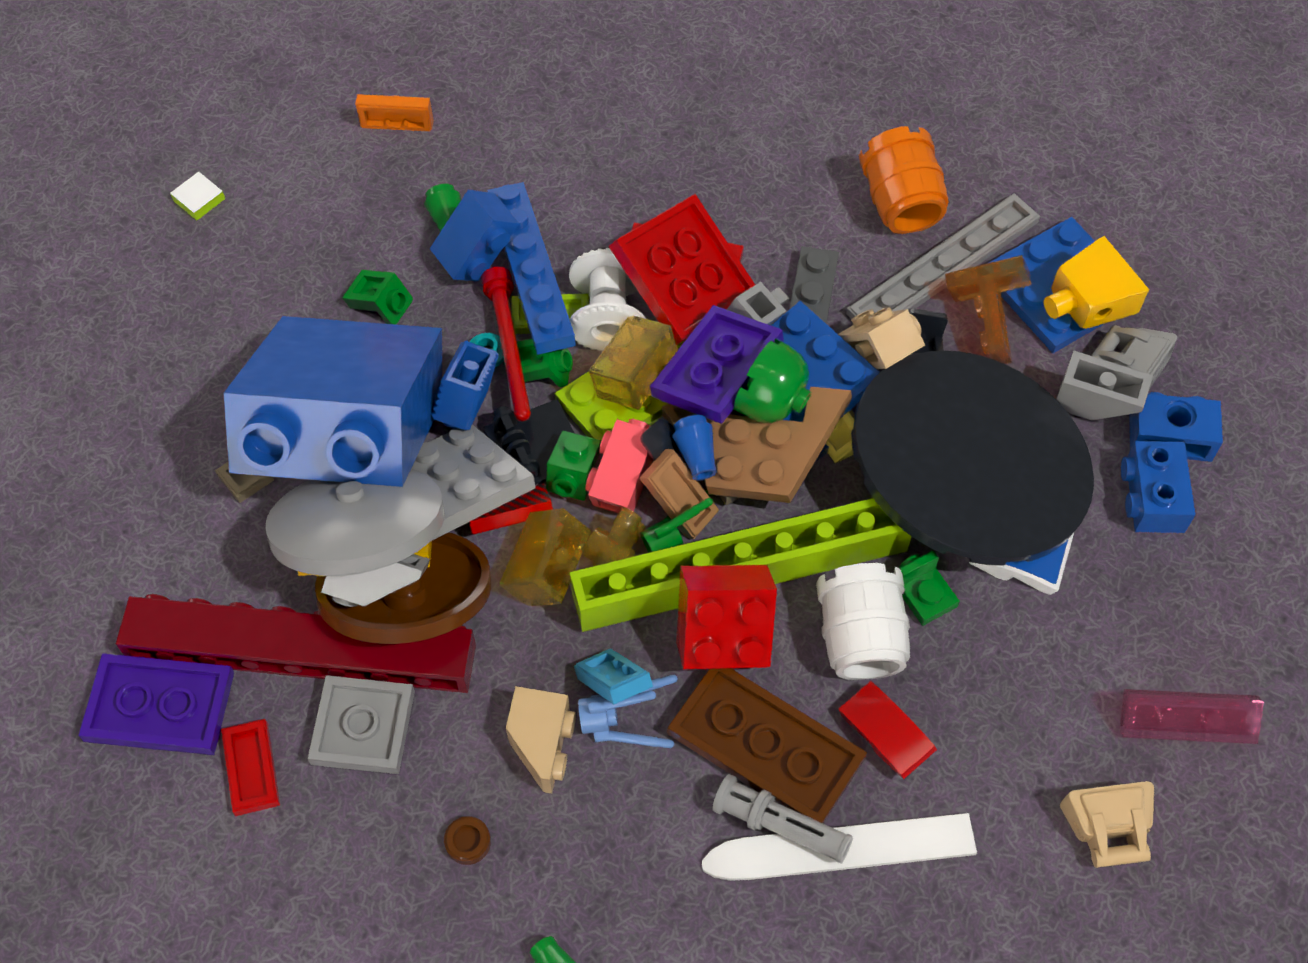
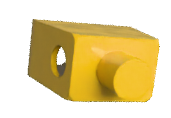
M1103 236L1059 267L1051 287L1053 294L1044 298V307L1051 318L1056 319L1069 313L1079 327L1087 329L1139 313L1149 288L1107 238Z

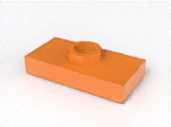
M357 94L355 105L362 128L410 131L432 130L434 120L430 98Z

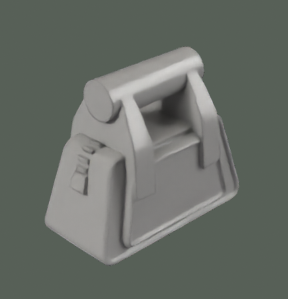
M1113 325L1091 356L1153 375L1151 388L1171 358L1177 341V335L1145 328H1121L1120 326ZM1117 347V348L1120 349L1122 352L1119 353V352H1115L1114 350H1115V348Z

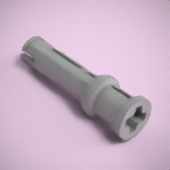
M731 774L724 778L713 802V812L720 815L726 812L747 822V827L754 831L757 829L761 830L763 827L800 845L828 856L840 864L843 863L852 844V835L840 832L811 817L774 802L775 797L771 795V792L766 790L757 792L737 783V778Z

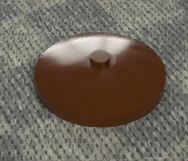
M450 532L432 540L430 567H427L419 580L366 606L359 604L356 607L341 605L332 599L333 596L321 593L326 576H317L315 581L318 610L323 620L330 627L350 638L380 644L422 641L450 632L473 618L483 608L491 591L490 566L484 552L470 540Z

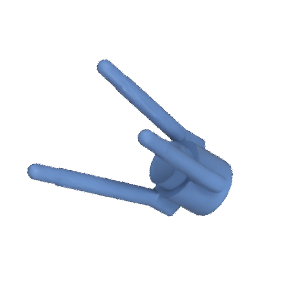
M669 675L652 680V688L614 705L601 695H591L589 698L579 699V717L582 734L594 733L595 742L616 741L672 748L674 741L670 739L610 731V726L618 725L616 708L655 699L656 693L651 690L677 682V676Z

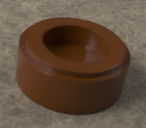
M466 816L456 819L448 826L444 835V845L452 860L459 864L471 865L481 861L487 855L491 846V837L484 822L478 818Z

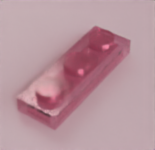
M1124 689L1120 732L1123 737L1258 744L1264 702L1256 695Z

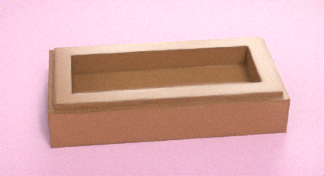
M665 449L640 477L641 481L671 520L706 498H710L699 482L692 478L691 472L674 449ZM713 502L711 506L680 525L678 529L685 537L695 539L719 509Z

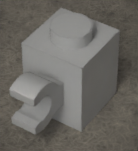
M759 282L736 297L727 310L772 325L786 312L782 304L787 302L789 297L780 287L770 293L763 283Z

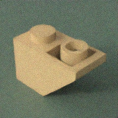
M515 686L506 725L509 743L542 791L552 793L555 780L563 781L565 775L567 754L561 753L564 738L571 739L573 736L576 712L570 711L568 695Z

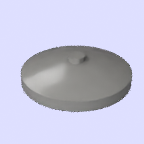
M411 469L403 487L361 484L357 481L308 480L289 491L273 506L267 516L265 529L270 550L283 565L312 575L344 576L384 568L418 552L439 532L444 521L445 511L442 494L436 482L424 473Z

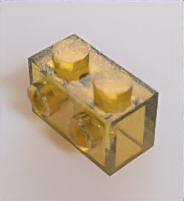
M634 315L627 317L589 369L597 397L639 410L648 396L652 395L650 385L678 351L671 326Z
M564 508L530 512L499 585L528 606L562 604L571 582L570 572L576 570L591 530Z

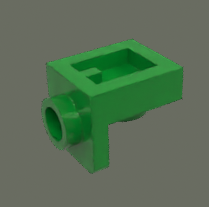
M361 270L342 297L349 308L377 311L386 324L397 325L413 301L412 295L395 273Z
M532 339L517 342L525 382L549 377L558 387L568 385L569 373L573 367V359L567 348L537 355Z
M934 551L922 557L919 554H915L907 558L899 566L903 574L905 588L902 598L922 626L957 608L960 600L936 569L939 557Z

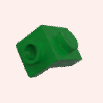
M562 431L547 462V491L562 497H571L585 501L588 492L585 490L587 478L600 455L602 440Z

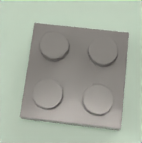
M326 676L308 754L310 765L399 774L415 693L413 684Z

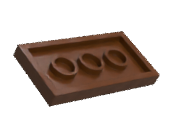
M731 668L709 669L667 728L669 736L727 773L735 776L757 792L769 791L775 797L774 802L823 824L867 756L866 751Z

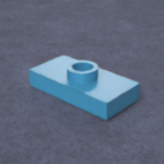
M611 648L574 665L577 679L613 705L653 687L649 672Z

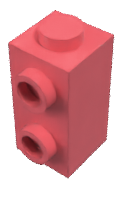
M616 419L613 430L605 432L600 445V454H603L598 469L594 467L591 469L585 490L589 492L588 496L593 506L630 518L632 517L644 486L640 477L651 466L653 461L640 439L642 433L651 427L649 424L636 419H629L628 423Z

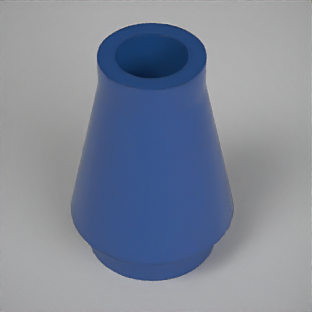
M691 415L678 420L674 424L675 432L672 438L687 463L692 478L694 480H704L714 476L717 470L714 459L712 424L707 423L706 417L703 415Z

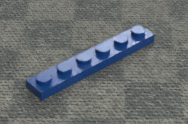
M524 182L487 190L489 193H495L519 222L518 227L510 237L509 243L504 247V251L537 355L576 346L575 334Z

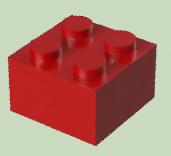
M768 565L681 566L676 644L683 669L771 667L777 588Z

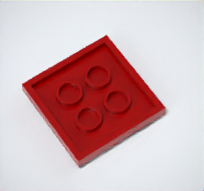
M696 194L623 235L608 246L674 346L689 337L713 305L727 310L736 297L755 286V283Z

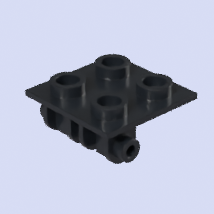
M558 399L530 409L531 415L526 421L517 420L514 411L509 410L508 407H499L493 412L492 424L483 427L488 438L533 474L535 485L547 481V462L562 431L574 433Z

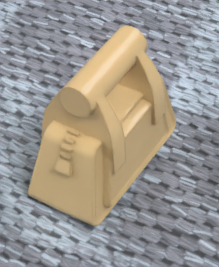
M1145 781L1073 790L1061 801L1060 808L1076 837L1081 842L1088 843L1095 868L1150 861L1151 853L1147 844V833L1153 825L1154 785L1151 782ZM1126 837L1129 844L1108 847L1107 839Z

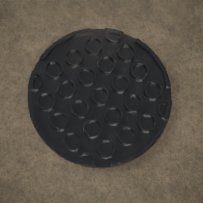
M944 350L917 353L903 358L887 369H883L868 385L856 408L854 426L851 431L854 460L859 462L865 477L863 481L865 487L883 512L895 524L913 538L940 553L945 554L946 551L969 558L971 563L1004 566L1006 562L1034 561L1050 554L1063 545L1080 526L1088 512L1094 490V473L1090 453L1080 430L1068 412L1047 390L1028 376L1004 363L977 354Z

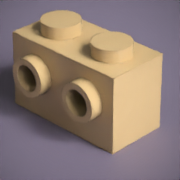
M886 307L875 313L873 309L864 311L851 319L853 323L851 327L838 334L876 369H887L925 346L920 335L922 332L918 320L909 313L908 309L892 311L890 307Z

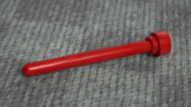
M492 267L484 271L481 276L484 294L494 304L514 415L517 420L526 421L530 418L531 411L508 300L514 289L512 275L507 268Z

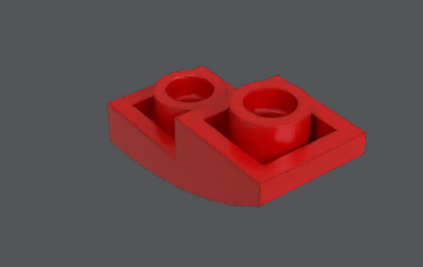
M872 681L867 683L838 709L844 720L871 744L874 752L903 779L937 751L935 745L919 727Z

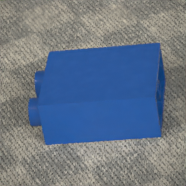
M282 316L224 392L229 473L334 482L357 481L361 484L403 487L434 421L431 414L434 410L433 407L442 379V328Z

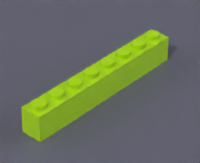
M872 498L570 572L572 597L581 630L585 632L678 609L681 566L768 565L774 583L778 584L843 566L908 551L912 536L895 524Z

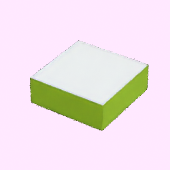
M197 172L170 193L173 201L195 220L200 219L225 200L223 191L200 172Z

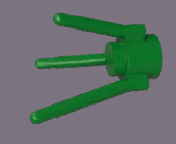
M706 498L672 520L667 516L662 521L640 532L641 539L648 553L683 544L677 527L711 506L713 500Z

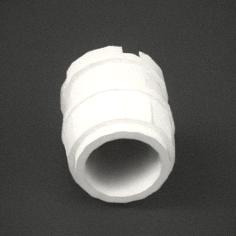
M860 563L835 569L836 577L825 581V574L820 576L816 586L818 600L822 604V636L826 641L830 666L836 670L838 677L847 680L878 679L903 671L907 666L906 662L910 658L908 633L910 623L902 598L905 588L901 570L895 567L893 574L886 572L885 564Z

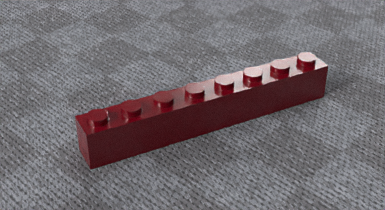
M147 594L145 598L129 596L116 641L117 647L124 656L231 666L236 671L325 679L326 676L404 683L413 684L414 688L468 693L476 649L473 630L467 629L463 625L445 634L422 641L400 644L370 643L353 639L337 632L323 620L319 610L315 611L314 614L299 613L284 606H275L271 610L257 609L242 602H232L229 606L215 605L200 598H190L187 602L170 600L158 594Z

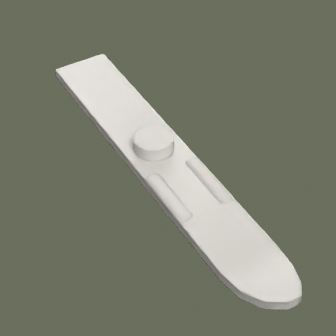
M969 813L836 827L834 829L850 834L853 837L848 854L842 864L780 834L744 837L722 843L713 848L702 860L703 872L714 878L730 881L754 880L972 856L977 854Z

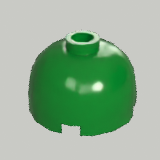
M775 338L774 342L770 341L767 343L747 373V376L750 377L747 384L748 391L740 387L734 403V409L748 418L764 423H775L784 420L793 410L801 413L812 394V391L806 389L809 381V369L802 355L777 338Z

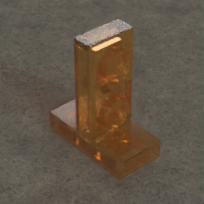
M1023 255L946 273V286L953 300L957 302L974 299L978 318H984L985 330L979 332L984 354L990 353L993 360L1004 364L1012 363L1001 292L1032 285L1030 271Z

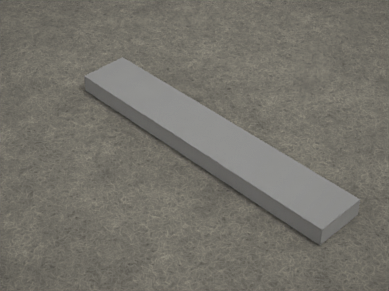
M1013 193L849 306L846 314L852 319L870 309H873L874 313L886 307H890L892 311L916 309L1039 222L1040 215Z

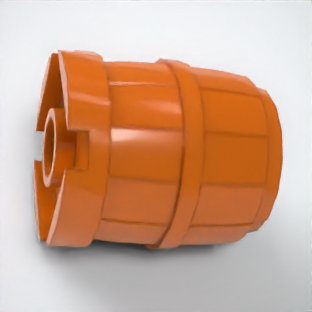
M908 126L887 130L873 137L868 142L869 150L865 154H863L862 150L859 154L863 174L868 178L872 203L876 205L883 224L892 232L898 234L923 231L932 227L943 219L949 203L944 183V173L936 160L931 135L921 127H919L920 133L910 132Z

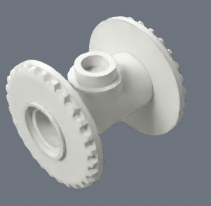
M600 248L596 251L590 250L589 253H583L582 256H578L570 267L569 279L573 287L583 294L589 293L590 304L577 310L570 318L575 341L585 348L589 347L591 350L596 349L599 351L623 350L632 343L642 341L647 332V320L639 310L626 305V296L636 292L637 289L610 248Z

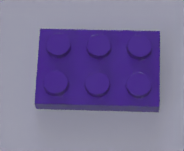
M713 305L650 385L652 397L697 415H703L707 419L722 424L734 409V403L740 387L748 390L747 384L750 377L747 376V373L759 353L770 341L774 342L775 338L783 342V330Z
M102 653L78 736L83 742L215 755L234 671L231 666Z

